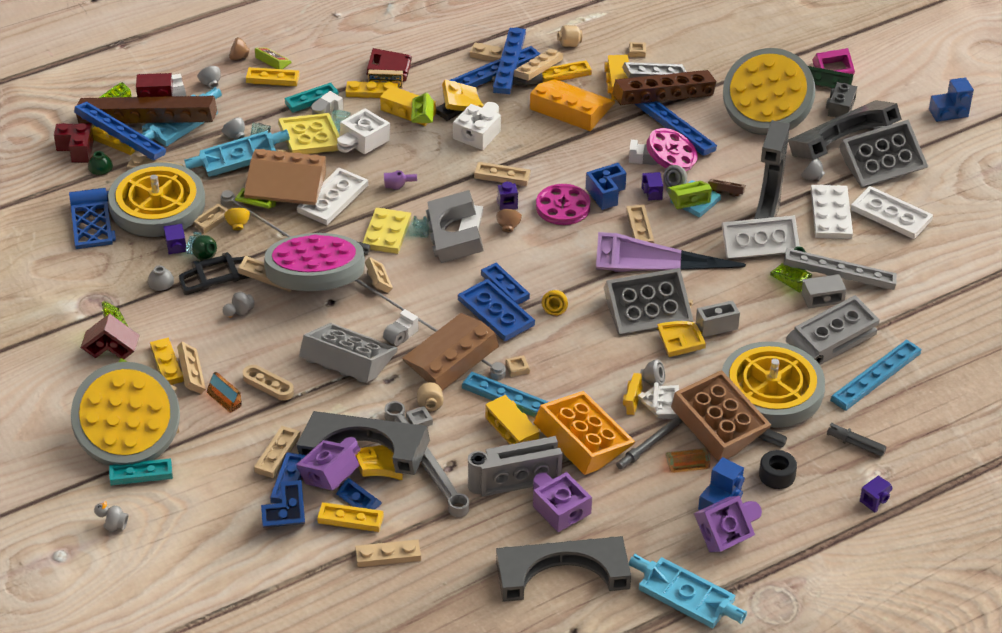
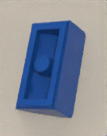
M350 478L346 479L336 495L352 507L375 510L382 504L380 500Z

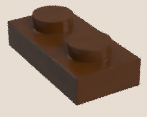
M715 179L708 181L713 191L717 193L726 191L732 196L743 195L746 185Z

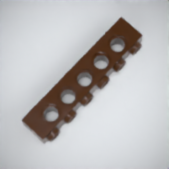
M708 70L615 79L612 94L620 105L713 96L717 81Z

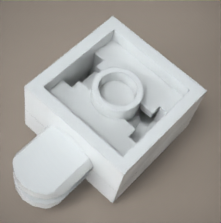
M487 102L482 108L470 104L453 122V139L484 150L501 131L499 106L494 102Z
M365 108L340 122V137L337 138V148L345 153L355 148L366 154L390 140V123Z

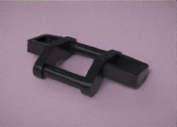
M226 252L222 253V256L200 262L198 260L192 261L193 269L179 275V282L184 295L206 290L210 286L232 280L236 282L250 278L239 274L235 264H241L244 257L232 258ZM221 263L227 266L230 274L208 280L202 269ZM197 275L200 284L186 287L184 280Z

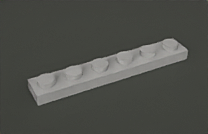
M789 248L785 252L784 265L792 268H801L810 272L826 274L827 276L839 274L845 280L879 286L883 289L894 290L896 286L897 273Z

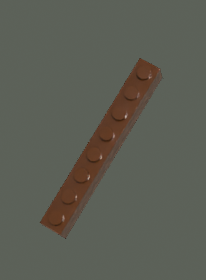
M214 96L80 98L77 104L80 105L88 102L122 123L213 122L217 113ZM76 114L78 124H92Z

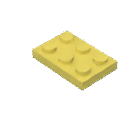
M375 208L362 243L369 244L370 250L398 254L411 221V213Z

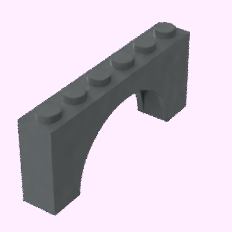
M875 100L788 139L792 156L814 160L828 153L827 145L845 135L871 127L888 126L902 120L897 103Z
M771 121L762 147L761 162L765 163V169L754 219L777 217L781 201L790 123Z
M313 411L297 443V449L299 454L307 455L323 440L341 443L345 438L354 437L356 441H371L387 447L394 454L395 472L415 475L430 442L428 427L425 425Z
M623 536L496 548V565L503 602L524 600V590L531 578L539 572L555 566H578L593 571L605 581L609 591L627 590L631 587V571Z

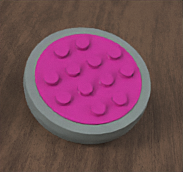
M309 233L282 239L267 249L264 258L267 278L280 287L297 291H322L347 285L361 276L365 264L364 251L358 242L342 235L330 233Z

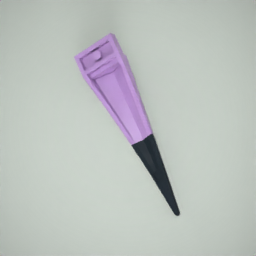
M598 232L597 270L628 272L671 270L677 268L681 270L741 268L746 266L745 263L678 250L618 233Z

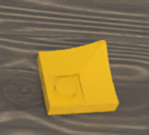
M444 80L442 83L446 109L464 111L470 104L481 108L484 106L477 95L475 87L449 80Z
M673 321L657 324L668 357L706 348L705 340L695 322Z
M383 445L363 447L355 455L360 465L358 468L362 477L385 476L403 480V474L395 472L394 454Z

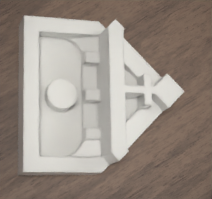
M655 382L653 388L646 393L642 392L638 395L641 402L656 417L674 419L678 416L672 410L671 405L675 392L679 390V385L659 386Z

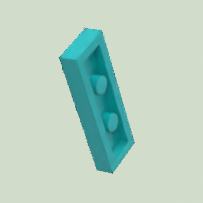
M330 82L286 97L285 104L294 113L311 107L315 101L329 91L339 96V91Z
M171 458L142 461L134 464L109 465L110 485L173 479Z

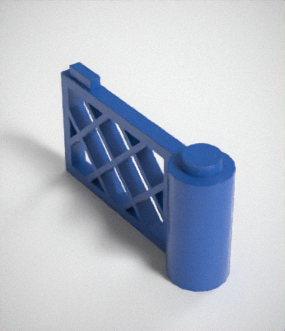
M106 188L69 192L76 249L113 245V241H116L115 230L111 231L108 209L109 191H106ZM105 208L101 214L94 212L96 209ZM77 211L86 212L82 217L75 214ZM90 215L96 217L92 222L86 220ZM100 220L106 223L102 227L96 225ZM81 223L88 225L83 230L78 228ZM91 228L97 230V232L94 235H91L87 232ZM101 234H104L108 236V239L100 240L98 239V237ZM83 236L89 238L86 242H79Z

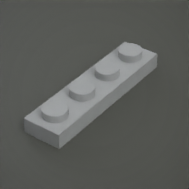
M624 62L622 66L628 78L686 72L682 64Z

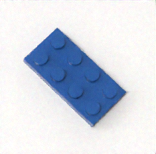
M489 279L458 294V301L492 329L503 341H507L535 326V319Z

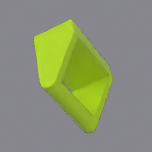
M696 181L667 187V193L676 209L710 203L712 188L706 182Z

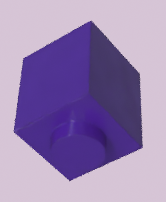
M182 224L164 226L168 255L187 252Z

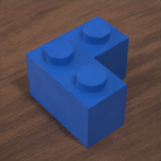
M967 78L951 79L946 94L931 96L929 111L936 122L969 117L974 89Z
M619 163L586 172L585 189L601 210L617 206L619 191L626 189L627 173Z
M722 457L712 469L709 486L699 496L698 510L704 509L727 497L740 496L741 498L743 495L741 489L745 477H743L744 467Z
M302 480L280 482L282 503L261 505L263 528L305 524Z

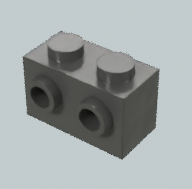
M837 82L835 89L832 88L830 98L827 100L828 116L837 118L852 111L858 86Z

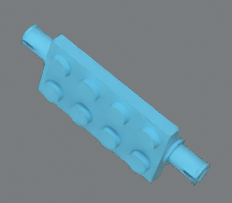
M214 87L209 92L202 93L199 96H214L217 99L222 96L220 89ZM204 122L146 123L142 126V135L150 140L155 139L167 147Z
M287 129L273 134L264 131L200 150L199 156L184 159V162L188 169L203 166L207 171L208 177L216 176L250 165L255 149L276 151L274 148L275 144L289 141V133Z
M634 554L629 561L630 567L644 573V579L639 584L640 591L712 629L722 616H727L740 624L743 623L747 616V611L732 605L736 595L663 557L658 562H649Z

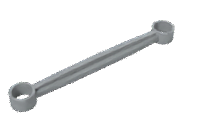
M392 401L386 404V421L409 423L405 418V407L401 402ZM392 411H398V412H400V413H398V414H391L390 412H392ZM427 447L420 463L448 499L449 513L455 517L467 515L469 512V498L464 494L457 493ZM456 503L464 504L463 507H455L453 505Z

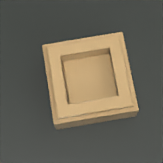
M629 42V57L645 58L646 43Z
M524 355L505 359V364L511 377L530 374V368Z

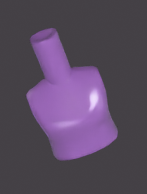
M400 170L384 173L385 188L393 190L400 189L405 185V182L417 181V174L405 175Z

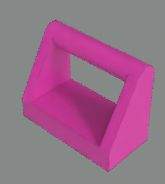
M848 48L816 53L812 59L814 67L824 69L823 64L842 61L847 69L835 71L855 74Z

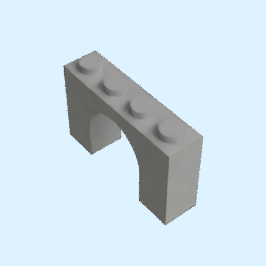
M470 190L427 202L429 209L426 210L428 220H431L428 222L430 232H433L430 234L433 245L435 244L432 248L435 257L439 256L441 263L484 251L477 226L456 232L445 231L446 227L452 222L476 215Z

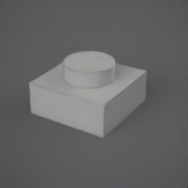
M425 406L406 412V418L410 424L433 425V419Z

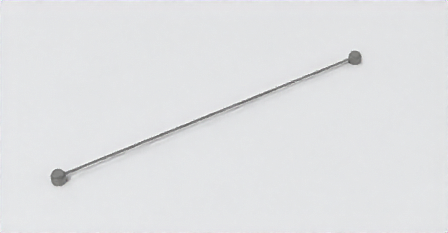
M226 190L221 194L220 198L223 206L230 207L236 204L241 208L247 209L235 201V195L232 191ZM247 209L250 212V214H252L256 218L260 219L261 221L271 226L278 232L282 233L286 237H291L290 235L275 227L265 219L261 218L254 212ZM359 279L355 280L364 287L374 292L375 294L385 299L386 301L390 302L400 310H404L403 307L399 306L398 304L388 299L381 293L377 292L370 286L366 285ZM418 318V321L422 324L426 325L435 332L438 331L428 323ZM484 359L481 360L490 366V376L492 379L502 380L505 378L506 368L502 363L495 362L492 365Z

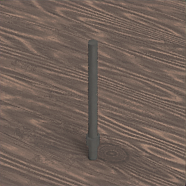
M676 416L638 447L629 450L626 456L616 463L617 467L623 469L630 462L634 463L643 452L683 421L679 416Z

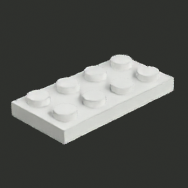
M338 168L323 182L316 205L300 204L297 206V213L328 225L369 185L368 180Z
M811 185L815 238L852 239L853 230L847 186Z
M871 186L851 204L852 211L912 239H915L933 218V214Z
M795 215L723 222L721 224L727 260L785 254L787 248L794 249L800 246Z

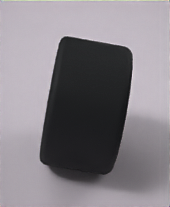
M783 450L769 451L760 460L759 478L762 483L770 488H787L795 481L797 462L790 453Z

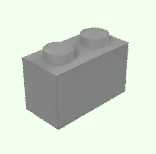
M839 274L803 279L801 294L808 308L836 305L845 301L846 287Z
M733 300L697 308L695 324L698 326L703 337L738 330L740 312Z

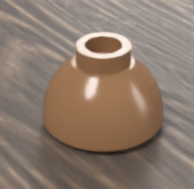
M235 38L229 54L231 60H240L243 57L247 58L250 48H247L246 43L241 38Z
M503 209L496 213V218L502 227V231L510 233L519 225L522 215L516 210Z

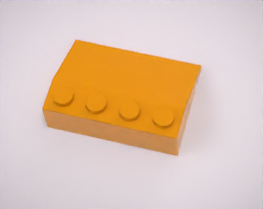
M556 79L538 84L530 93V110L591 131L615 104L614 100Z
M584 391L540 405L533 422L547 438L556 436L558 448L584 475L601 469L635 443Z

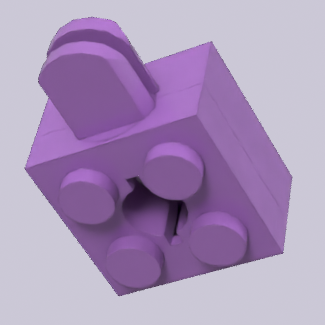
M354 437L345 438L341 443L323 440L299 461L296 466L305 484L334 490L360 466L355 455L361 449Z
M567 472L555 479H552L547 473H539L534 477L533 507L557 532L591 514L592 497Z
M732 496L695 512L694 515L709 552H721L755 535L751 522L761 517L762 510L757 502L748 501L742 503L740 496Z

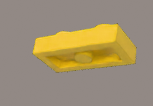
M633 373L632 380L628 381L627 394L623 396V406H626L627 415H635L639 402L638 395L643 389L641 373Z

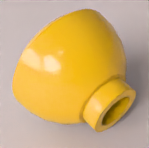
M232 208L224 213V217L227 223L232 226V229L238 231L243 230V226L249 220L250 212L245 208Z
M550 290L542 298V307L548 314L558 316L566 311L568 299L562 291Z

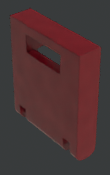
M373 48L366 75H368V70L403 71V82H405L408 77L412 56Z

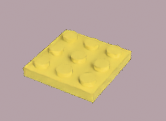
M329 113L278 119L280 130L287 129L290 140H287L286 143L291 153L317 154L338 151L337 138L340 135Z

